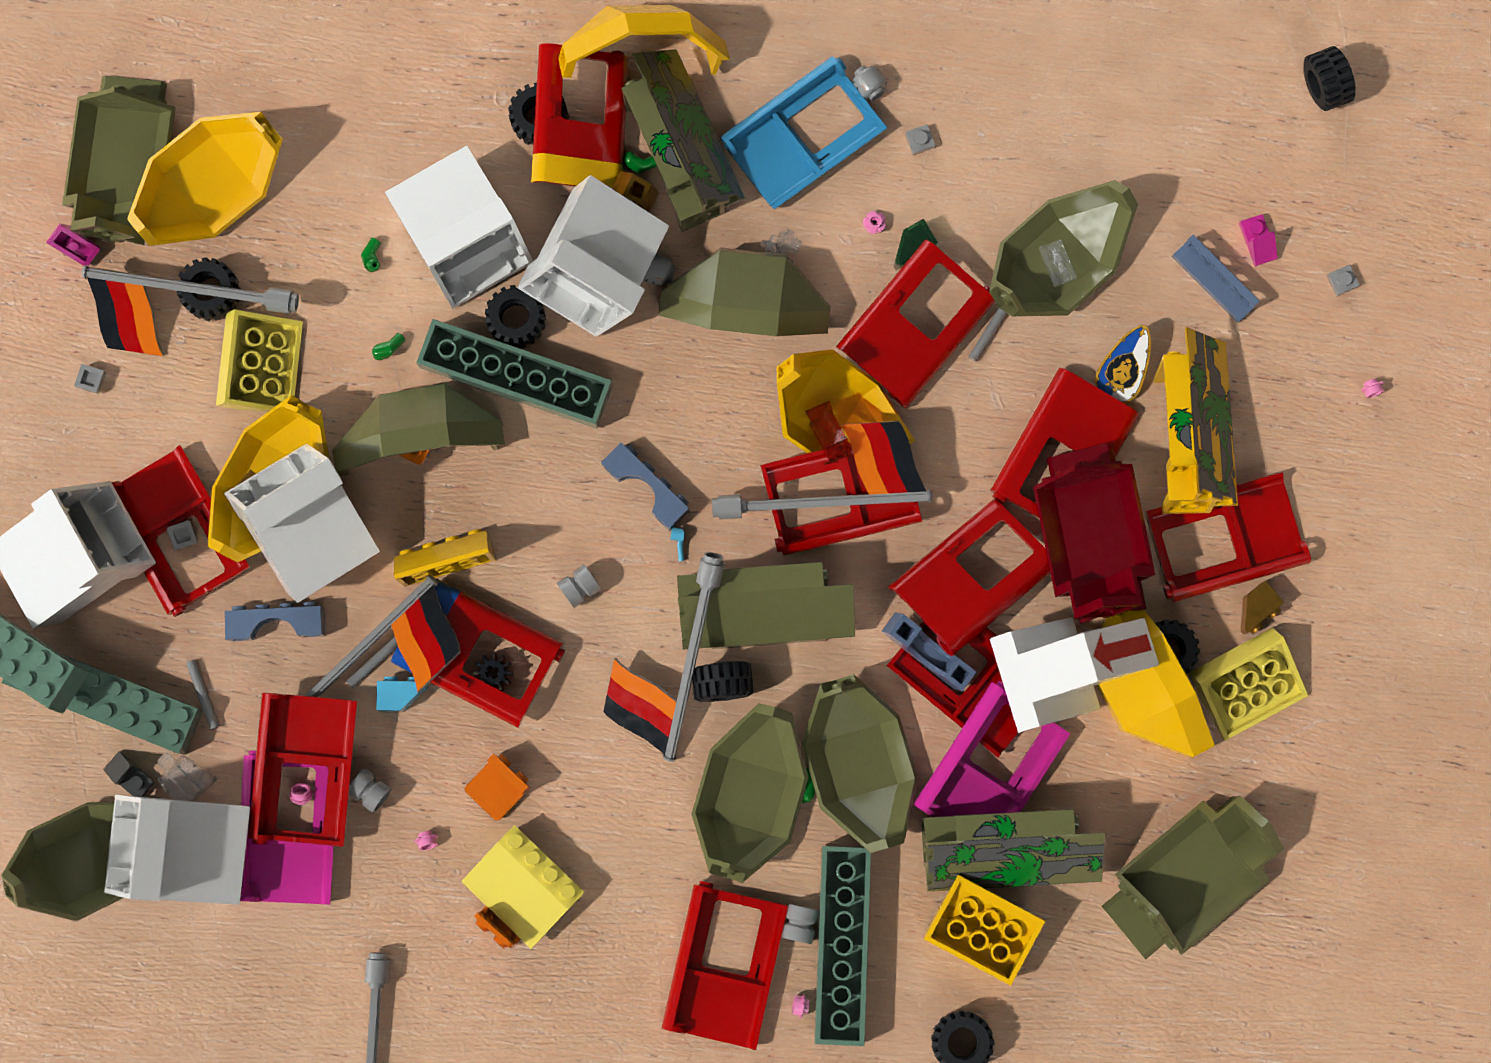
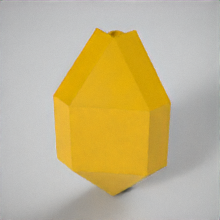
M614 5L603 8L562 44L559 63L562 77L572 78L576 61L630 35L681 34L706 50L712 75H716L719 65H722L723 60H730L726 41L685 10L671 5Z
M262 112L198 119L148 160L127 220L149 246L215 238L266 197L283 138Z
M833 349L796 353L777 366V391L782 434L784 438L806 453L851 443L841 424L899 421L908 437L909 444L915 441L880 383Z
M291 395L243 430L212 486L208 536L209 548L236 562L261 552L245 523L238 517L224 493L234 488L250 469L257 474L306 443L329 458L321 410L309 406Z
M1145 610L1123 612V615L1103 618L1101 628L1145 618L1159 663L1158 666L1096 685L1120 731L1188 758H1193L1214 747L1213 739L1192 685L1164 634Z

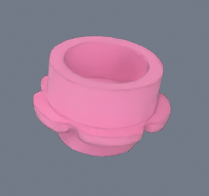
M871 211L863 219V226L871 234L882 232L886 227V218L882 213Z
M1377 379L1369 380L1364 383L1361 391L1365 394L1366 398L1375 397L1384 392L1382 386L1384 382H1378Z
M298 783L292 786L289 798L298 805H304L312 799L313 791L308 784Z
M432 831L421 832L418 834L415 843L420 851L433 849L438 845V835L432 834Z
M804 994L801 996L795 995L792 1005V1015H798L799 1018H802L803 1014H808L809 999H805Z

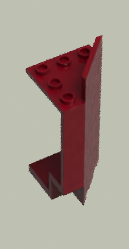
M1113 443L1047 458L1050 476L1042 478V482L1033 486L1055 597L1070 596L1074 618L1079 619L1080 624L1090 622V620L1103 617L1105 619L1123 615V612L1147 610L1141 581L1156 574L1133 464H1122V461H1116Z

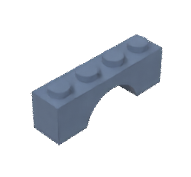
M620 443L601 462L602 466L618 482L626 479H639L646 482L655 494L652 514L670 531L689 512L687 507L689 502L680 493L675 495L670 490L671 484L665 478L661 477L658 479L653 474L655 469L646 460L642 463L636 457L638 453L629 444L625 447Z
M304 602L303 607H294L293 603L279 604V608H270V605H255V609L246 610V606H232V611H225V640L230 642L254 640L259 629L266 623L274 620L287 621L294 628L297 636L301 638L325 636L324 607L318 606V602Z
M895 612L881 631L953 689L963 691L976 674V671L960 658L954 655L950 656L944 652L937 643L922 631L921 627L904 614Z

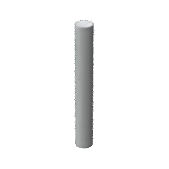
M998 308L968 356L971 360L975 362L978 360L1006 315V312Z
M395 637L346 681L352 688L398 647Z
M188 661L186 665L210 730L218 728L219 724L196 661Z

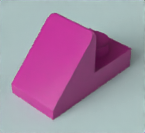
M1263 214L1240 221L1239 226L1254 266L1277 260L1274 231L1269 233Z
M59 223L46 243L83 266L89 265L99 252L100 247L78 232L70 231V225Z

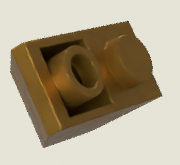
M623 171L619 172L612 187L614 191L649 213L659 194V191L651 183L633 173Z
M1266 580L1243 597L1241 632L1243 635L1249 632L1253 635L1264 626L1261 622L1265 618L1269 617L1272 619L1282 611L1279 607L1285 602Z

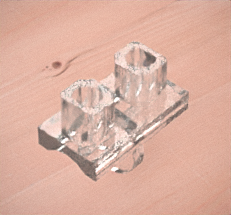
M787 229L786 231H780L779 236L772 234L769 241L762 240L760 245L766 249L765 252L786 254L788 250L795 254L799 251L802 241L793 236L794 231Z
M1061 239L1039 247V252L1054 287L1077 279Z

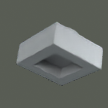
M928 125L905 132L913 156L935 148Z
M1350 265L1327 275L1336 297L1360 286Z
M81 364L74 386L99 394L106 372Z
M190 520L167 527L174 550L198 543Z

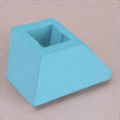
M384 677V681H377L376 710L405 711L428 688V685L418 693L414 677H408V681H398V677Z

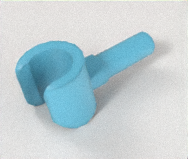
M674 527L671 531L670 540L678 541V560L684 561L683 542L685 532L681 528Z

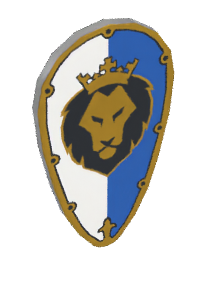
M1139 325L1123 335L1106 355L1096 373V387L1122 403H1127L1137 396L1146 376L1151 353V336L1146 325Z

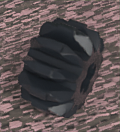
M491 653L490 661L486 655L482 656L484 664L476 661L475 665L481 668V670H474L473 675L481 676L478 678L479 680L494 688L498 686L499 690L503 692L505 688L502 683L505 682L511 685L512 682L506 676H513L514 672L506 671V669L512 666V663L506 662L503 664L506 658L504 655H501L497 660L496 653ZM492 667L495 670L499 669V673H496L498 675L496 679L487 675Z

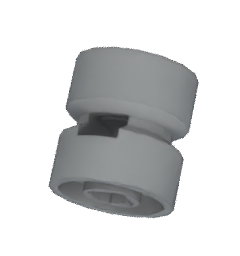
M584 564L573 571V578L567 576L557 582V585L573 608H576L585 601V595L592 597L602 590Z
M364 768L349 785V796L356 801L362 799V806L375 813L389 796L392 788L382 780L376 782L374 774Z
M789 904L786 915L789 923L784 924L782 938L812 944L815 933L812 925L817 923L819 910Z

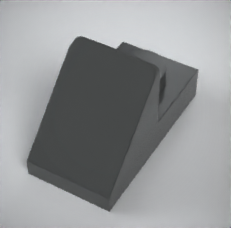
M120 751L103 769L114 784L122 786L132 796L143 797L156 783Z

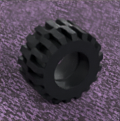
M1331 46L1304 58L1303 70L1306 85L1312 99L1321 110L1329 111L1355 99L1356 87L1353 72L1348 60L1339 48Z
M534 83V87H530L529 84L525 85L524 91L521 89L517 90V96H512L511 105L508 108L509 120L513 131L527 145L530 142H534V125L527 122L525 116L530 108L536 106L537 83ZM562 96L561 116L569 120L566 102Z
M205 257L202 258L201 262L195 259L192 261L194 265L190 267L187 264L184 267L186 272H180L179 274L181 281L202 283L206 279L216 278L220 280L221 287L241 289L238 286L239 281L235 274L226 264L220 263L214 258L209 260ZM176 291L177 296L181 299L179 300L181 304L195 317L203 318L205 321H210L211 318L215 321L220 320L221 315L226 317L227 311L236 308L234 303H239L237 299L217 296L208 301H201L196 293Z
M510 285V289L501 288L500 293L495 292L492 295L493 299L488 300V309H485V321L496 341L513 347L520 346L525 348V344L530 343L532 345L535 343L534 339L536 337H541V331L546 326V314L541 302L516 288L515 285ZM512 306H523L529 311L528 321L520 328H508L502 322L504 312Z
M1167 619L1156 622L1155 624L1164 636L1173 638L1179 644L1181 654L1178 662L1187 675L1194 669V665L1199 660L1197 658L1198 654H1200V648L1197 646L1199 640L1198 638L1195 639V632L1187 628L1188 625L1185 623H1178V620L1169 621Z
M719 662L701 665L694 669L692 678L694 700L700 702L726 701L745 698L754 693L751 664L748 662Z
M963 1010L954 1013L950 1012L935 1025L934 1033L931 1036V1046L936 1059L940 1063H988L990 1061L989 1057L994 1052L993 1033L988 1024L976 1014ZM958 1028L970 1029L977 1038L975 1050L966 1057L956 1056L949 1049V1037Z

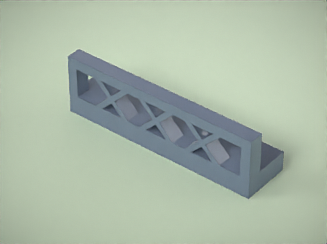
M1194 235L1172 255L1181 267L1237 323L1260 302Z

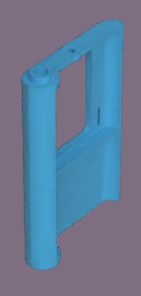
M833 56L719 137L728 153L774 210L887 129L886 125L845 75L844 70H846V66L839 57L837 59ZM839 86L860 111L864 119L818 153L813 154L788 124V120L833 87Z

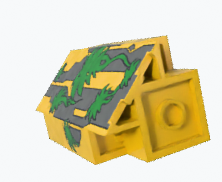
M1188 327L1185 328L1187 354L1173 351L1163 355L1154 376V383H1165L1170 455L1166 464L1168 493L1162 503V514L1210 513L1214 506H1238L1226 342Z

